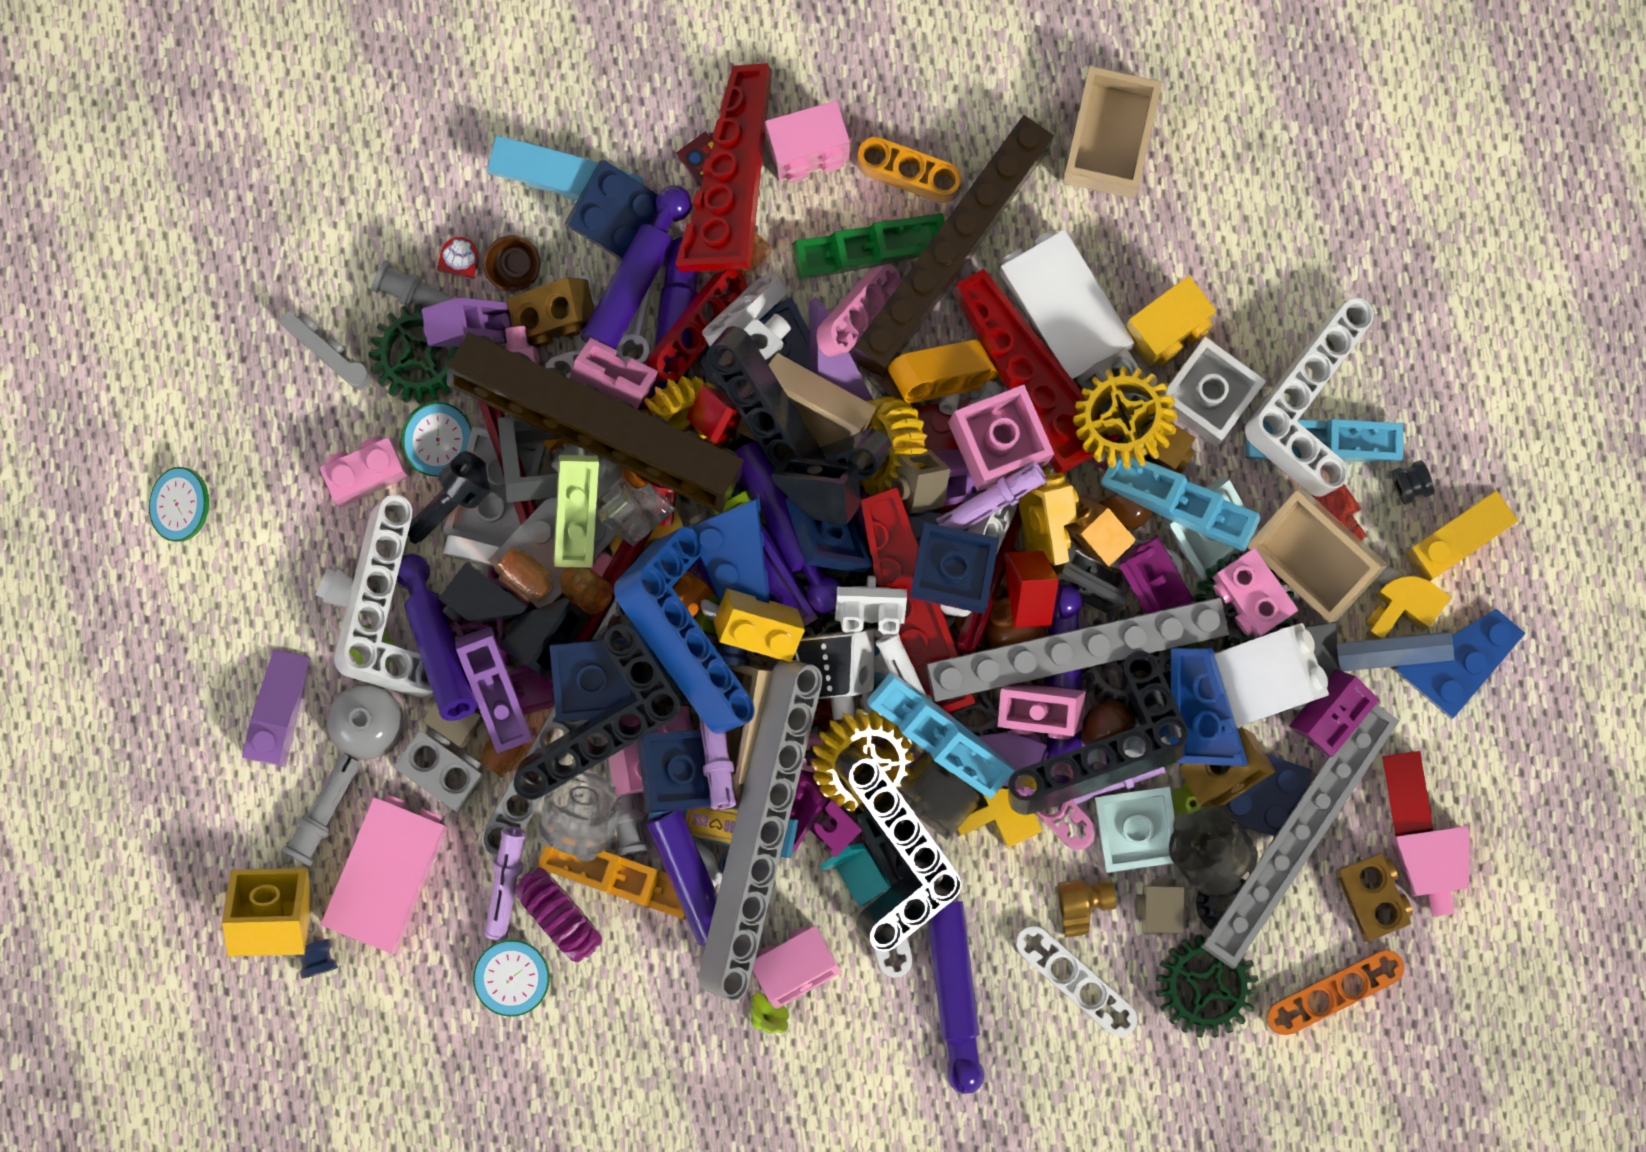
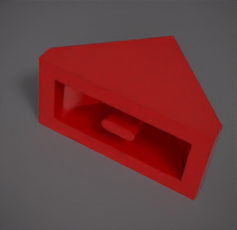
M702 385L686 416L688 421L715 444L733 437L742 418L727 393Z
M1043 551L1006 552L1004 555L1013 628L1051 626L1059 578Z

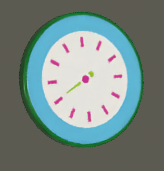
M429 402L419 406L407 417L402 427L400 443L404 458L417 472L427 476L439 477V473L459 453L466 451L472 430L470 423L463 412L451 404Z
M174 467L165 471L153 486L149 500L150 519L157 533L168 541L184 542L193 538L203 527L208 515V489L203 478L196 471L186 467Z
M504 940L491 945L481 954L473 972L474 990L480 1002L493 1013L507 1017L521 1016L535 1009L546 996L550 983L549 968L543 955L532 945L519 940Z

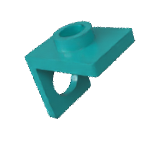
M866 843L849 845L836 857H831L820 865L822 870H838L859 907L866 905L891 888L889 881Z

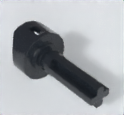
M463 451L452 459L439 473V480L443 489L411 521L407 535L410 538V542L413 544L421 543L459 504L467 508H476L491 493L486 463L481 458L471 452ZM466 464L467 467L463 471H460L462 467Z

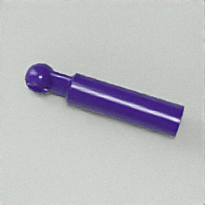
M671 185L663 188L657 195L656 207L658 215L652 225L643 224L637 231L581 334V339L585 343L590 338H593L615 350L618 347L673 245V240L668 234L674 222L684 220L690 214L692 207L691 198L683 187Z
M683 236L673 240V245L666 256L665 281L660 293L654 349L698 295L696 292L698 271L680 272L676 267V259ZM684 329L681 334V341L683 346L689 349L692 346L693 336L688 329ZM671 358L663 359L666 364L663 369L664 372H669L667 363ZM689 368L683 374L686 378H688ZM654 381L648 398H652L655 395V387L662 390L666 388L667 382L660 383Z
M757 441L740 447L735 451L738 457L744 459L740 480L751 500L759 497L761 508L759 515L792 573L805 574L810 583L807 598L813 609L822 614L835 612L837 587L842 586L837 580L825 576L819 566L806 565L785 501L788 496L772 481V473L775 469Z
M413 553L403 555L396 582L402 588L407 589L410 596L404 603V609L439 714L442 719L447 721L461 720L476 710L477 702L456 651L455 638L447 615L442 612L444 606L438 599L440 595L435 591L428 590L426 583L430 576V566L420 555Z
M1058 585L1052 625L1048 627V636L1079 629V612L1082 606V599L1080 593L1071 585ZM1082 669L1044 677V686L1082 691ZM1081 730L1074 736H1071L1070 739H1054L1048 737V733H1044V744L1047 745L1048 750L1046 759L1082 747Z
M665 811L649 819L645 824L699 946H706L718 894L682 811Z
M963 901L950 902L928 920L942 1039L947 1041L950 1065L947 1071V1079L950 1087L956 1092L968 1094L975 1093L984 1082L985 1073L978 1057L976 1037L980 1033Z

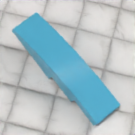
M496 135L487 172L489 175L524 182L527 187L562 194L563 198L578 200L598 162ZM623 171L642 184L643 177Z
M1341 419L1297 421L1344 462L1403 461V423ZM1263 420L1264 429L1268 433L1273 434L1271 425ZM1246 437L1245 459L1270 460L1255 448ZM1292 445L1293 454L1301 459L1300 450L1295 445Z
M1119 459L1114 468L1108 467L1101 481L1102 486L1136 504L1244 552L1261 519L1259 513L1224 500L1222 494L1188 482L1185 475L1146 461L1143 467L1138 464L1137 459H1132L1131 467L1128 470L1124 468L1122 460Z
M893 672L889 673L867 699L869 707L897 725L904 736L931 753L935 762L990 799L1015 772L1014 767L985 742Z

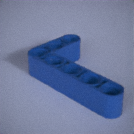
M681 527L652 542L616 581L614 594L621 608L706 726L713 733L723 734L749 723L754 717L755 708L748 693L672 588L699 558L702 552L698 534L689 527Z

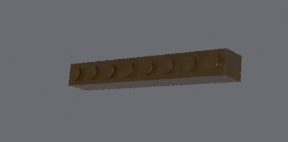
M1022 116L855 344L851 356L854 362L880 380L883 379L888 372L890 363L902 353L1046 155L1054 138L1052 133L1027 116Z
M468 332L447 366L448 387L719 513L723 511L741 478L744 459L738 457L731 449L725 447L718 448L705 442L694 432H684L669 425L665 419L659 416H649L636 410L633 405L625 400L610 398L590 384H580L567 378L563 372L556 368H546L533 362L527 355L521 352L513 353L498 346L489 337H479Z

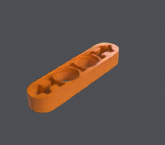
M1383 950L1376 952L1275 1002L1267 1011V1025L1276 1034H1294L1396 983L1404 973L1403 960L1393 951ZM1382 957L1386 961H1394L1395 967L1391 969L1393 976L1388 978L1386 974H1379L1372 979L1377 985L1371 988L1369 977L1361 967L1367 964L1368 971H1372L1381 966L1379 959ZM1349 973H1355L1362 981V989L1353 996L1346 994L1341 986L1342 979ZM1315 990L1323 991L1328 997L1327 1008L1319 1013L1312 1011L1307 1002L1308 996ZM1299 998L1301 1008L1309 1019L1303 1021L1302 1014H1299L1289 1020L1291 1026L1288 1029L1282 1024L1276 1025L1274 1019L1279 1016L1277 1010L1282 1007L1285 1012H1289L1298 1008L1293 1001Z

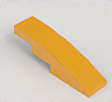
M549 832L537 867L677 918L687 919L667 873Z

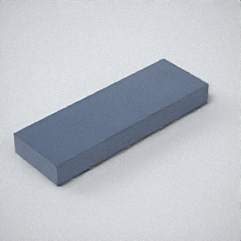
M1452 632L1337 644L1339 667L1343 672L1454 660Z

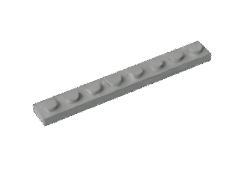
M1217 597L925 663L932 699L937 702L1126 659L1128 655L1136 651L1152 653L1227 636L1229 632L1222 598Z
M1376 704L1333 757H1327L1201 947L1230 968H1236L1400 720Z

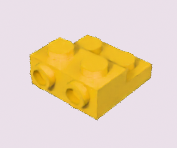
M1042 466L1041 469L1046 476L1047 483L1019 498L1018 504L1025 549L1029 551H1043L1050 563L1059 565L1069 562L1067 549L1070 548L1071 541L1064 525L1076 522V509L1079 508V498L1075 488L1065 482L1064 474H1050L1049 467Z

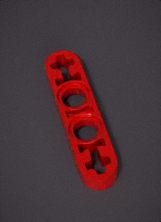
M725 270L715 273L651 352L647 359V366L658 371L655 378L656 382L664 383L668 379L671 381L678 380L708 344L702 332L709 324L702 316V307L705 303L711 305L714 312L713 321L747 289L746 279L738 270ZM726 280H729L731 283L729 287ZM729 288V291L731 293L723 294L725 290ZM684 329H688L693 336V344L689 349L684 347L681 341V334ZM671 358L667 363L669 372H664L663 370L666 365L663 359Z

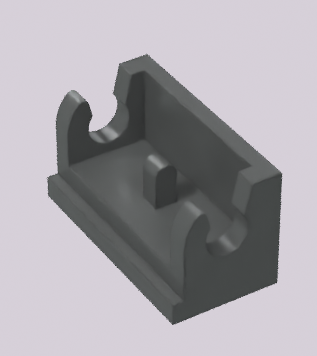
M1071 543L1070 548L1067 549L1069 562L1059 565L1050 563L1059 578L1058 585L1073 586L1080 593L1083 602L1104 613L1114 611L1126 605V596L1130 584L1124 574L1114 573L1076 553V545Z

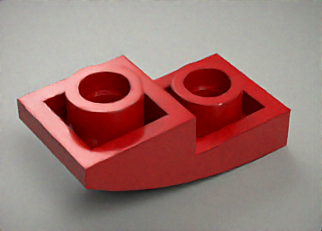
M1414 751L1382 756L1395 837L1433 831L1421 752Z

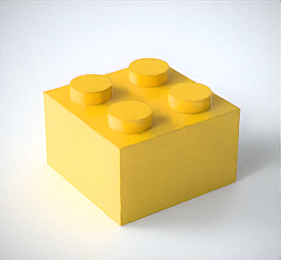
M1188 275L1130 318L1125 328L1135 342L1133 345L1134 350L1150 369L1157 363L1164 367L1179 355L1178 352L1183 348L1182 344L1188 341L1192 346L1209 333L1208 329L1213 326L1211 320L1217 310Z
M307 868L231 870L222 917L227 957L305 954L312 907Z

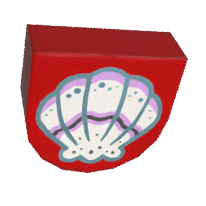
M465 237L449 239L441 250L437 270L475 279L479 262V253L475 244Z

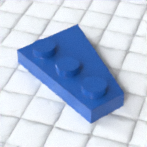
M759 497L689 527L699 536L702 546L700 556L720 601H722L726 589L755 596L756 600L765 603L770 601L768 574L765 569L763 555L764 536L760 527L759 511L761 508Z
M1495 609L1452 635L1454 660L1403 665L1394 669V671L1445 715L1453 719L1525 635V632L1498 609Z
M1171 648V693L1188 730L1185 755L1176 763L1248 765L1213 648ZM1171 736V745L1179 742L1177 738Z

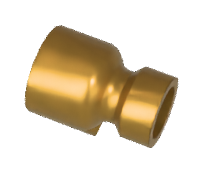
M1081 879L1059 882L1057 884L1065 938L1088 935L1093 909L1099 908L1102 911L1116 909V896L1112 879L1097 881L1093 886Z

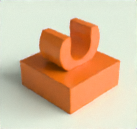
M686 571L672 586L693 617L700 610L701 601L703 599L708 600L714 593L709 586L689 571Z

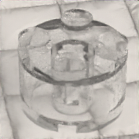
M583 772L547 793L544 797L539 820L540 842L544 846L553 847L561 852L574 855L581 861L594 860L597 854L610 847L614 839L622 805L621 796L618 798L614 793L616 787L601 776Z

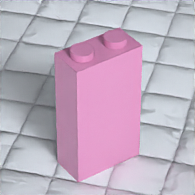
M386 794L384 800L373 797L320 925L390 954H396L448 827L439 824L442 816L423 808L420 809L417 815L405 810L407 802Z

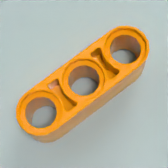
M879 137L867 138L859 146V169L870 178L940 203L951 202L959 193L961 174L957 167L949 162ZM874 150L882 153L885 159L880 164L873 165L868 163L864 156L869 151ZM911 163L917 166L919 173L909 178L903 176L899 168L903 164ZM939 176H948L954 182V186L949 190H940L935 186L934 180Z
M969 340L905 353L895 358L888 366L890 376L907 403H916L978 390L986 381H994L998 374L981 342L978 340Z

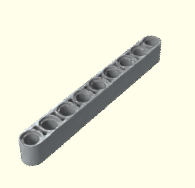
M616 598L591 640L601 639L609 621L616 616L625 615ZM618 629L622 636L627 638V643L630 642L626 631ZM554 704L524 758L548 745L545 739V734L548 730L558 728L567 734L584 724L587 719L556 722ZM567 752L555 755L556 760L560 764L564 761ZM527 772L522 775L524 780L530 784H538L542 781V779H532ZM515 775L488 820L482 835V844L491 855L498 856L500 845L494 844L489 837L490 831L494 828L508 826L524 830L542 799L541 797L535 800H528L529 807L524 812L517 813L511 810L508 805V799L513 795H517L513 786Z
M780 660L774 666L699 970L698 981L701 988L729 1001H737L742 998L749 987L822 686V674L818 667L796 660L791 662Z

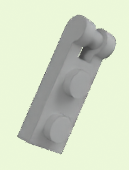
M288 310L279 319L281 325L351 387L356 390H365L369 387L371 375L364 365L359 362L349 363L342 356L346 350L330 336L326 341L320 338L315 333L319 327L304 313L296 317Z

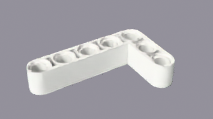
M1355 297L1349 299L1328 316L1245 426V434L1248 441L1314 496L1321 497L1341 487L1348 478V469L1345 462L1297 421L1371 325L1374 319V312L1372 306L1362 298ZM1346 313H1349L1354 317L1355 325L1350 323V321L1347 319ZM1326 339L1332 342L1335 352L1327 347ZM1305 366L1313 371L1314 379L1306 374ZM1284 393L1292 398L1294 407L1287 404L1284 399ZM1263 420L1271 425L1273 434L1268 433L1264 429ZM1292 445H1295L1300 450L1301 459L1293 454ZM1320 469L1328 473L1330 483L1324 481L1321 477Z
M393 494L377 504L370 513L334 655V663L337 670L347 677L418 698H426L433 695L431 687L424 684L421 679V671L425 669L420 654L381 642L413 511L410 502L405 497ZM385 507L391 508L396 512L398 517L397 523L391 522L386 518L384 513ZM376 542L382 543L388 548V558H384L377 553ZM368 577L375 579L379 583L380 593H374L368 588ZM359 613H364L370 618L371 629H365L359 624ZM350 648L358 650L362 655L361 665H356L350 660ZM386 659L396 663L398 667L397 676L387 672L385 668Z

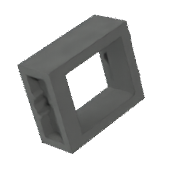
M513 416L498 418L507 503L556 498L558 474L520 478L516 444L560 438ZM583 449L584 456H595V454ZM598 456V478H605L603 458Z

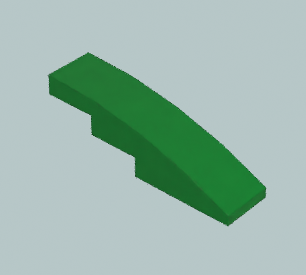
M943 213L874 222L870 227L835 231L830 236L795 240L791 245L799 280L919 258L945 223Z

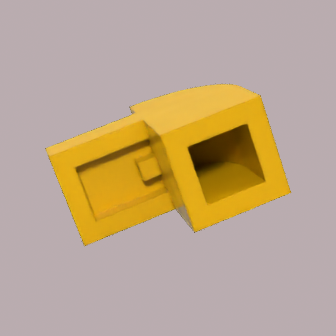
M1406 576L1395 579L1375 594L1377 598L1387 605L1384 608L1379 604L1368 617L1366 623L1371 627L1365 635L1372 640L1385 638L1401 615L1424 631L1433 624L1451 599V596L1430 581L1420 577Z
M1002 788L991 799L981 793L986 807L980 809L978 803L957 812L960 819L953 822L959 837L994 822L1006 849L1042 832L1034 813L1022 815L1012 810L1008 801V789Z

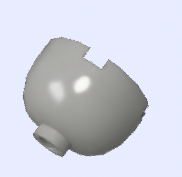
M357 685L344 690L333 701L328 713V731L333 743L344 754L358 760L375 759L388 754L398 744L403 733V714L399 702L388 691L374 685Z

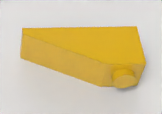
M1496 490L1404 554L1421 578L1431 581L1518 522V519Z

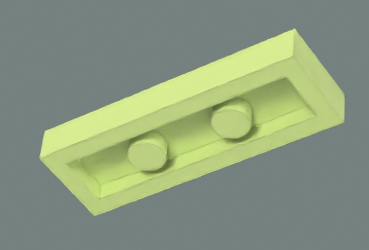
M559 455L553 554L554 567L593 568L599 469L598 456Z

